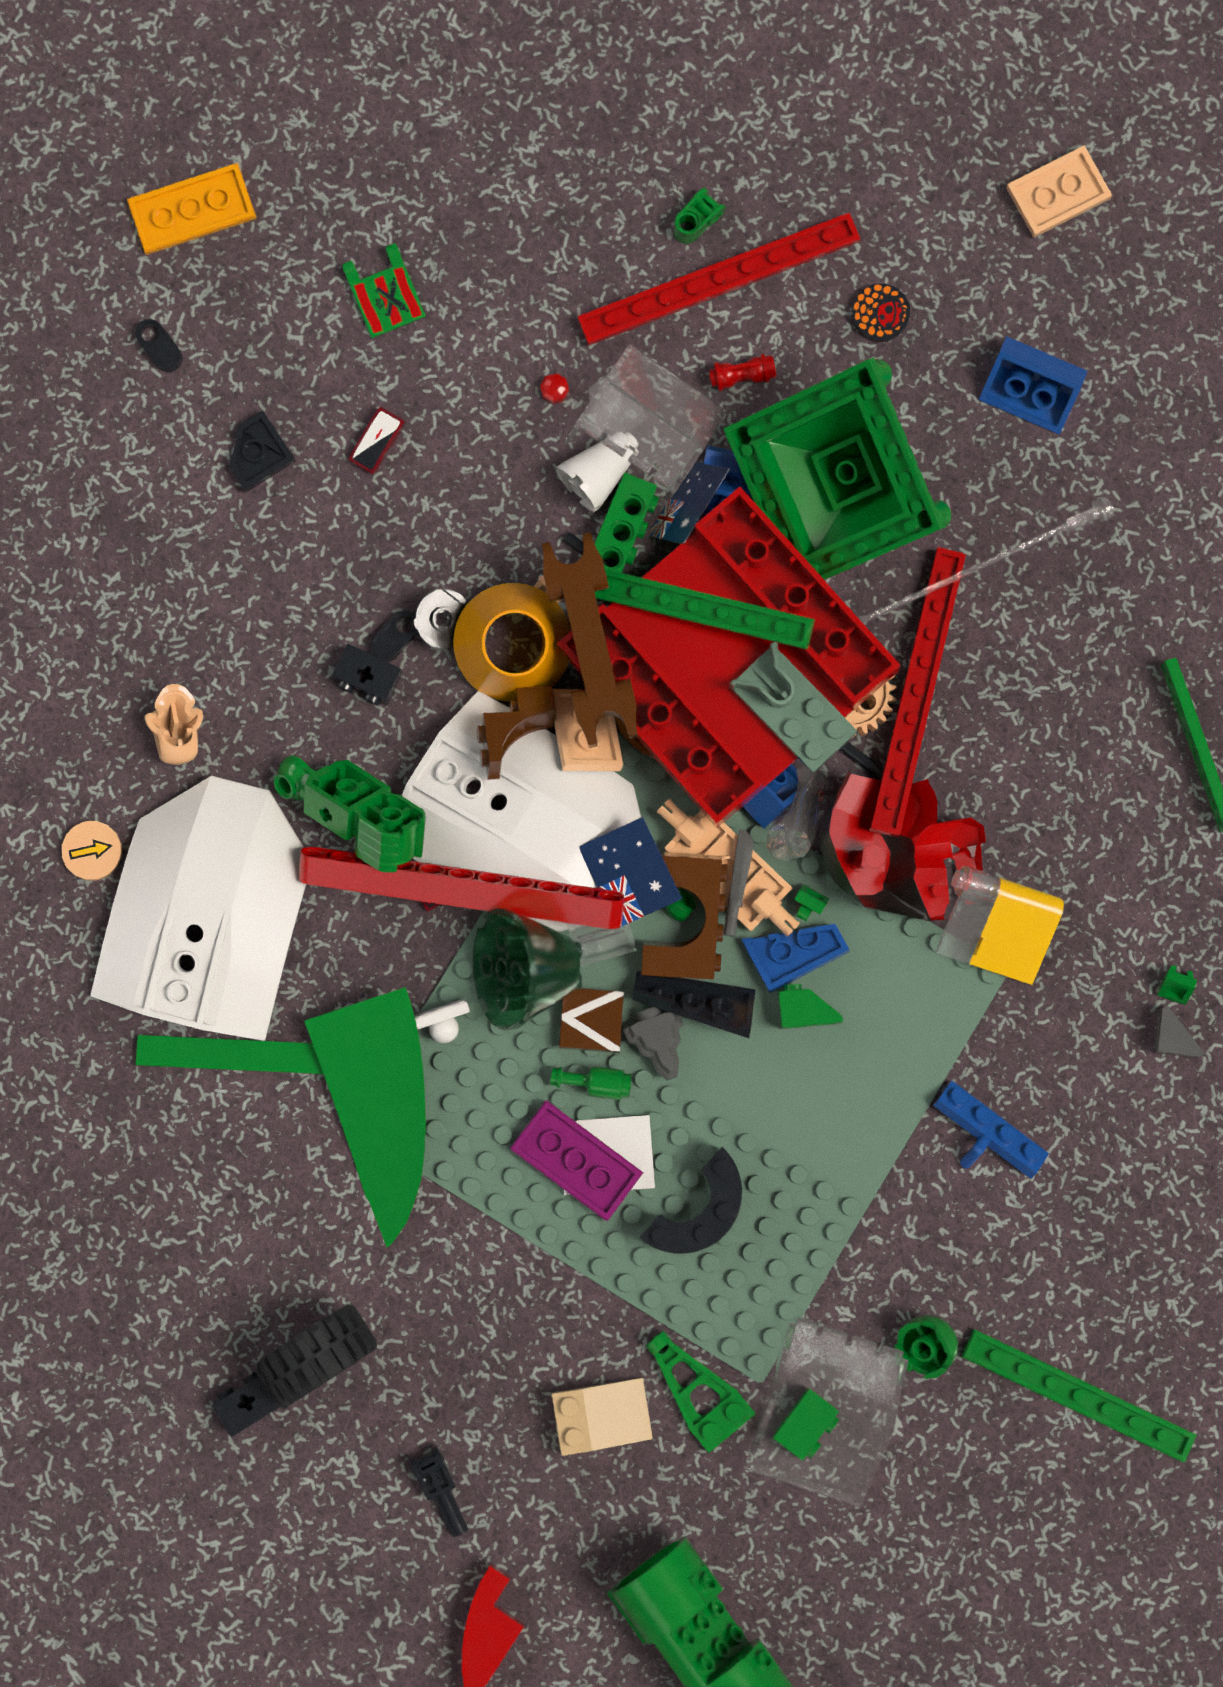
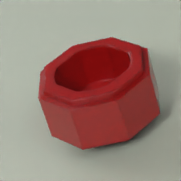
M557 373L545 376L540 385L543 399L551 404L564 402L569 393L566 378Z

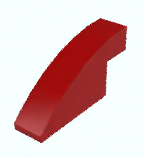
M490 1563L478 1585L465 1624L462 1645L464 1687H485L525 1625V1623L495 1604L510 1581L511 1576Z

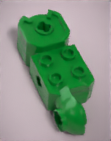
M294 755L285 757L280 763L277 775L273 780L277 793L284 799L292 798L303 801V813L347 841L355 837L356 856L376 870L395 873L397 872V865L407 863L413 857H422L426 822L425 811L403 796L392 794L391 787L349 760L336 761L318 771L311 769L301 758Z

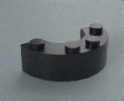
M723 1147L701 1169L708 1180L710 1188L709 1203L703 1213L694 1220L683 1223L670 1221L659 1215L639 1237L641 1240L664 1252L686 1254L706 1249L726 1235L734 1224L741 1207L742 1183L735 1162Z

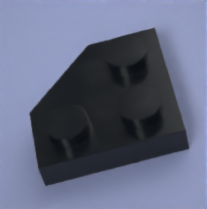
M263 410L238 426L229 467L247 493L294 463L295 458Z

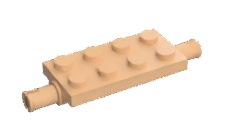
M668 799L664 804L672 813L663 806L658 809L657 813L676 829V836L665 846L664 850L669 853L722 856V864L728 865L727 881L720 882V894H726L725 908L727 909L738 835L725 823L716 828L701 810L694 817H688L671 799ZM754 850L742 900L743 905L742 908H739L737 920L751 932L763 919L767 920L769 918L788 937L793 930L785 922L794 930L799 926L800 922L781 906V900L793 888Z

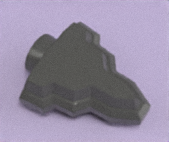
M655 1007L636 1014L638 1022L622 1029L628 1043L636 1045L642 1056L651 1058L655 1070L665 1080L677 1078L679 1058L676 1048L681 1042L679 1029L683 1026L681 1016L670 1012L662 1013L660 1009Z

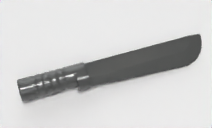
M739 829L723 932V935L728 937H735L738 912L739 908H742L743 905L742 900L754 848L751 835L742 829Z

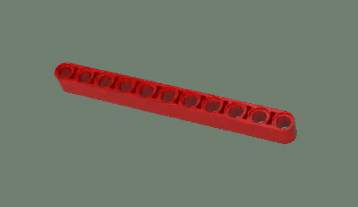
M305 847L300 851L299 881L308 885L605 929H616L622 926L624 895L614 890L416 861H408L407 863L397 865V872L387 873L376 870L358 858L355 852L321 847Z

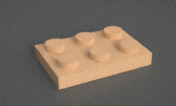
M1085 145L1007 184L1006 187L1033 238L1110 200L1112 197Z
M552 689L555 705L554 725L562 771H621L623 761L614 716H606L600 719L596 725L597 746L589 748L583 730L577 721L571 692L582 689Z

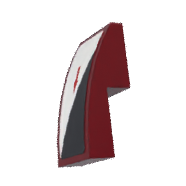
M379 407L348 460L368 472L376 474L389 448L393 447L406 421L385 408Z

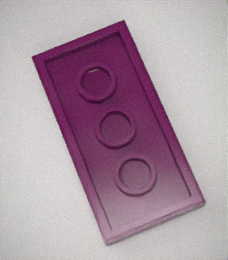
M547 1100L510 1148L607 1222L644 1173Z

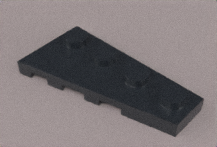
M637 971L632 1000L749 1039L756 989L678 977L641 975V972Z

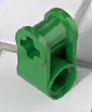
M703 187L675 217L674 237L683 244L694 242L723 215L727 207L724 204L717 203L708 194V189ZM682 223H690L694 229L685 231L681 229L680 225Z

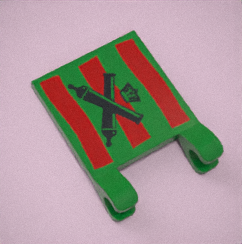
M396 244L386 247V253L392 267L361 280L352 261L342 265L371 338L426 317Z

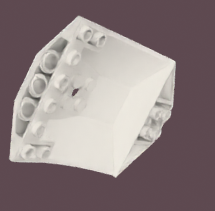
M478 691L438 733L403 791L402 796L423 809L426 814L423 855L421 858L413 857L412 859L423 863L597 888L579 846L641 818L634 785L614 771H562L557 737L546 729L529 733L514 742L503 756L500 779L488 780L486 768H481L480 750L484 748L483 743H478L477 725H482L483 713L510 712V709ZM478 780L481 782V788L476 794H467L466 788L471 781ZM504 795L507 798L505 808L499 811L492 809L491 800L493 797ZM503 914L538 937L584 926Z
M210 776L139 819L113 902L91 997L142 1015L201 1030L262 1041L266 1040L287 952L306 884L299 881L300 851L304 847L270 790ZM195 924L202 928L203 937L200 941L193 942L188 939L186 931L190 925ZM187 954L194 958L195 967L192 971H185L180 967L179 960L182 955Z

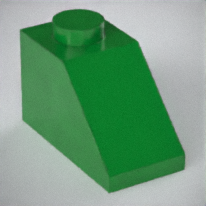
M802 984L784 985V991L777 993L781 1029L833 1025L843 1022L841 1014L812 990L802 989Z

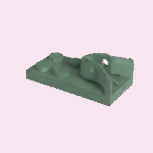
M775 641L770 644V648L743 674L730 682V689L813 774L857 733V730L778 650V644Z

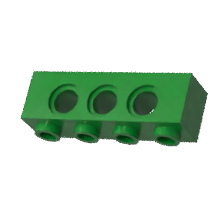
M624 472L595 541V546L602 560L612 558L618 564L615 567L604 565L605 569L623 573L626 564L632 565L638 551L633 546L637 538L643 539L649 524L644 521L648 512L654 513L660 498L655 496L658 485ZM633 506L638 509L639 513L629 515L624 508ZM623 532L628 536V539L626 541H618L613 534Z

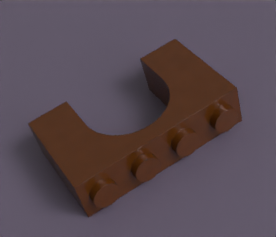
M660 852L676 887L685 888L696 894L703 903L706 917L701 930L687 941L678 943L644 941L641 975L714 980V972L721 971L722 954L716 953V942L723 941L724 924H718V912L725 911L726 894H720V882L727 881L728 864H722V856Z

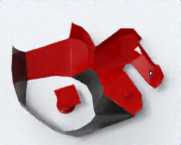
M851 767L849 768L830 804L818 836L826 866L833 881L843 892L863 907L925 921L946 920L944 919L945 909L950 901L947 869L943 860L950 857L955 860L964 903L973 904L979 900L986 899L987 882L983 879L981 844L986 843V837L982 824L971 817L937 823L938 802L934 789L929 784L928 779L912 783L901 833L898 838L870 831L869 828L881 781L851 774ZM951 843L960 848V850L953 854Z

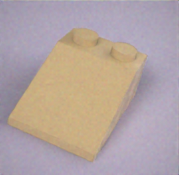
M643 1378L552 1392L562 1456L653 1439Z

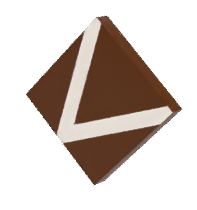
M564 987L559 1048L619 1053L624 992Z

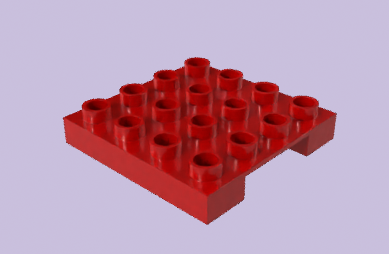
M738 487L694 525L695 532L687 538L684 544H680L642 577L815 619L808 649L776 642L778 650L844 718L899 672L900 664L741 487ZM614 602L608 607L604 604L598 607L615 682L629 678L631 680L637 707L636 727L638 737L636 738L710 822L718 828L798 759L730 689V682L733 679L736 680L770 648V644L773 641ZM571 630L557 644L561 653L582 675Z

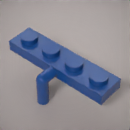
M953 1081L947 1085L933 1105L977 1138L973 1147L960 1160L963 1168H970L988 1146L1032 1179L1049 1155L1047 1151Z

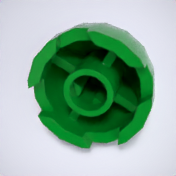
M933 1315L917 1316L907 1322L899 1330L898 1340L895 1344L897 1357L905 1369L909 1372L913 1369L917 1373L925 1375L923 1377L925 1379L937 1378L951 1367L958 1353V1340L955 1331L948 1322Z

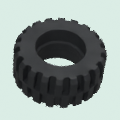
M347 1304L255 1364V1372L276 1406L285 1409L377 1349V1340L356 1307Z

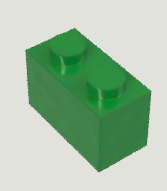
M807 1388L771 1437L803 1461L806 1456L811 1459L821 1446L818 1440L824 1431L829 1434L840 1419L836 1417L839 1410L810 1388Z

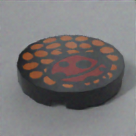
M873 284L864 288L856 296L852 306V322L854 326H856L865 339L873 342H889L898 337L906 329L910 318V305L906 296L897 287L888 284Z

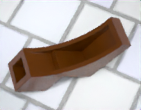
M552 686L516 688L515 700H510V712L483 713L482 725H477L478 743H483L484 749L480 750L481 768H486L488 780L500 779L503 756L514 742L529 733L553 728L555 705Z

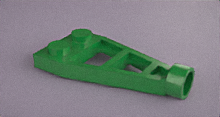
M664 1330L645 1345L649 1352L655 1356L689 1430L708 1453L756 1414L734 1387L674 1344ZM665 1345H668V1349L665 1353L658 1352ZM680 1361L687 1363L697 1374L696 1379L686 1387H681L672 1374V1367ZM698 1385H707L720 1396L719 1404L705 1415H700L696 1412L690 1399L692 1390Z

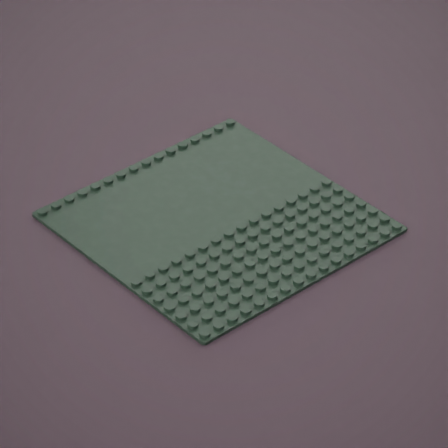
M617 732L623 766L621 771L614 772L634 785L641 817L644 818L659 851L667 852L664 848L676 836V829L657 813L658 809L663 806L672 813L664 804L668 799H671L688 817H694L699 813L700 809L657 760L638 752L625 740L622 734ZM741 807L724 823L737 835L739 829L748 832L754 842L753 850L793 888L781 900V906L800 924L794 930L787 922L785 923L793 930L792 932L799 931V929L836 924L850 949L849 953L787 984H802V989L812 990L842 1015L843 1022L833 1025L781 1029L777 993L784 991V986L772 993L768 992L741 939L750 937L753 939L765 937L769 934H783V932L769 918L767 920L763 919L751 932L737 920L735 937L723 935V941L716 942V953L722 955L721 971L714 972V980L685 979L756 989L750 1038L748 1039L681 1016L683 1026L679 1029L681 1042L676 1048L679 1058L677 1078L667 1081L655 1070L651 1058L642 1056L636 1045L628 1043L622 1029L638 1022L636 1014L653 1008L652 1006L632 1000L636 972H642L644 941L678 943L693 938L701 930L706 917L703 903L696 894L681 888L688 891L696 902V909L684 921L674 920L669 916L664 907L618 929L581 926L543 937H538L502 913L483 911L420 1012L422 1013L463 998L467 1000L470 1012L454 1017L458 1023L459 1031L456 1038L449 1043L442 1044L432 1039L429 1034V1026L418 1029L424 1071L426 1110L425 1153L422 1175L749 1378L761 1383L767 1377L1006 976L968 964L967 961L973 947L930 921L863 907L855 902L833 881L823 856L772 825H768L764 829L751 817L747 810ZM803 884L830 898L821 915L812 910L806 922L796 917L802 904L794 900ZM726 908L724 912H718V924L725 925ZM564 987L624 992L619 1053L559 1048ZM596 1066L625 1070V1073L632 1074L629 1098L622 1097L621 1100L589 1096L588 1090L584 1086L561 1084L560 1088L551 1085L553 1067H563V1072L588 1074L591 1068ZM546 1100L574 1121L649 1115L655 1188L630 1190L607 1222L571 1194L564 1195L562 1187L510 1148ZM723 1147L735 1162L742 1183L741 1207L734 1224L726 1235L706 1249L686 1254L664 1252L641 1240L639 1237L659 1215L670 1221L683 1223L692 1221L703 1213L709 1203L710 1188L708 1180L701 1169Z

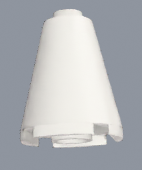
M618 432L562 462L557 467V475L570 492L574 491L582 499L580 503L585 508L595 512L602 506L624 475V472H626L638 455L636 450L638 444L628 433L623 435Z

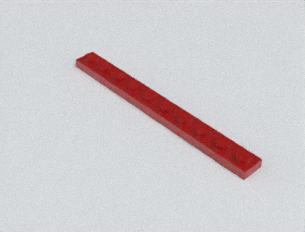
M849 212L578 316V322L586 342L590 346L860 242V236Z
M937 547L935 550L869 828L873 832L897 838L901 833L966 554L941 547Z

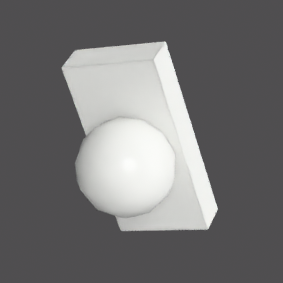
M463 998L416 1014L414 1016L417 1029L429 1026V1034L432 1039L442 1044L449 1043L456 1038L459 1031L458 1023L454 1017L468 1013L470 1009L467 1000Z

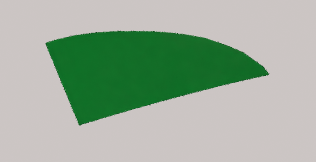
M406 987L304 1021L336 1107L365 1196L370 1203L386 1248L394 1242L408 1221L421 1183L425 1153L426 1110L423 1061L417 1024Z

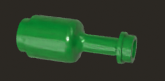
M595 1066L591 1068L588 1074L563 1072V1067H553L551 1085L560 1088L561 1084L584 1086L587 1088L589 1096L621 1100L622 1097L629 1098L632 1074L625 1073V1070Z

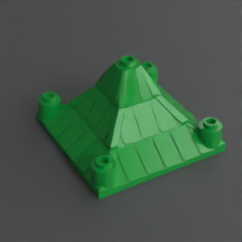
M874 357L723 429L755 504L824 580L944 529L951 521V511L948 505L941 500H933L931 494H929L928 487L918 468L912 449L907 442L896 411L888 397L885 387L889 385L892 378L891 368L884 360L875 359Z

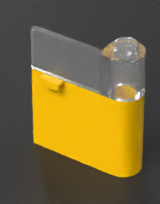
M963 866L960 870H956L951 884L958 898L935 952L1032 985L1061 919L1064 901L1062 898L968 866Z

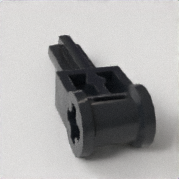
M433 1447L432 1452L417 1459L414 1457L410 1458L409 1461L427 1500L435 1499L451 1536L457 1537L468 1531V1526L451 1492V1489L455 1488L456 1484L439 1447Z

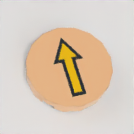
M85 821L74 826L66 834L62 844V858L66 867L75 876L87 881L101 880L110 876L120 863L122 843L118 834L108 825L98 821Z

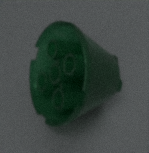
M507 908L493 909L484 916L487 920L483 928L477 929L472 955L473 978L478 999H484L488 1009L484 1014L496 1028L504 1031L518 1029L571 994L574 990L582 987L583 980L580 974L582 946L578 941L574 942L568 935Z

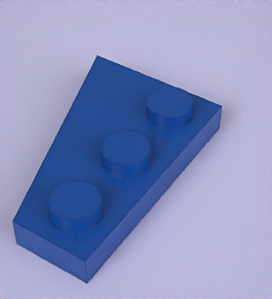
M836 924L799 929V931L792 932L788 937L784 933H775L765 937L741 939L769 993L850 952Z

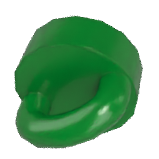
M677 888L682 899L666 906L665 910L674 920L684 921L696 909V902L688 891Z

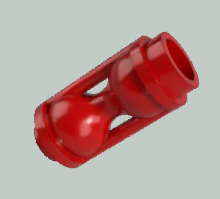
M764 353L757 357H752L746 363L733 365L727 362L719 364L714 362V369H709L711 386H717L718 392L733 387L737 382L750 380L755 383L763 381L764 383H769L770 379L776 378L773 356H765Z

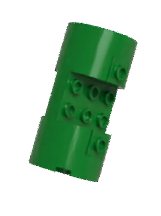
M686 1536L675 1540L622 1578L607 1592L643 1644L647 1643L650 1645L654 1643L685 1687H793L761 1640L754 1639L749 1642L743 1630L727 1612L724 1604L716 1597L723 1588Z

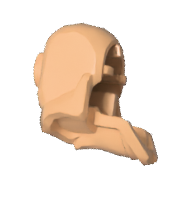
M179 684L167 685L162 689L155 702L156 710L145 715L146 725L154 734L159 758L164 763L172 765L185 764L195 759L198 752L197 730L203 720L202 710L192 708L195 704V699L185 687Z

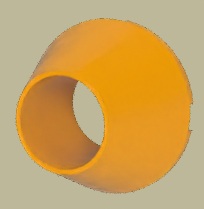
M521 583L495 585L476 595L461 612L454 631L453 646L455 658L462 674L475 689L493 699L510 702V700H515L516 688L553 687L559 681L569 661L559 650L557 642L571 631L570 624L556 601L550 602L548 594L542 590ZM508 613H519L529 617L536 623L542 635V650L538 659L532 666L519 672H506L497 668L490 661L485 649V637L490 625L497 618Z

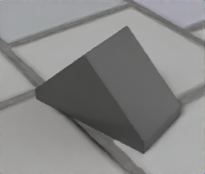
M1168 1005L1158 1010L1153 1053L1192 1059L1200 1058L1205 1054Z

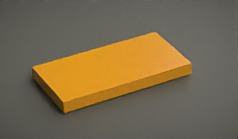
M238 163L127 199L146 255L257 219Z

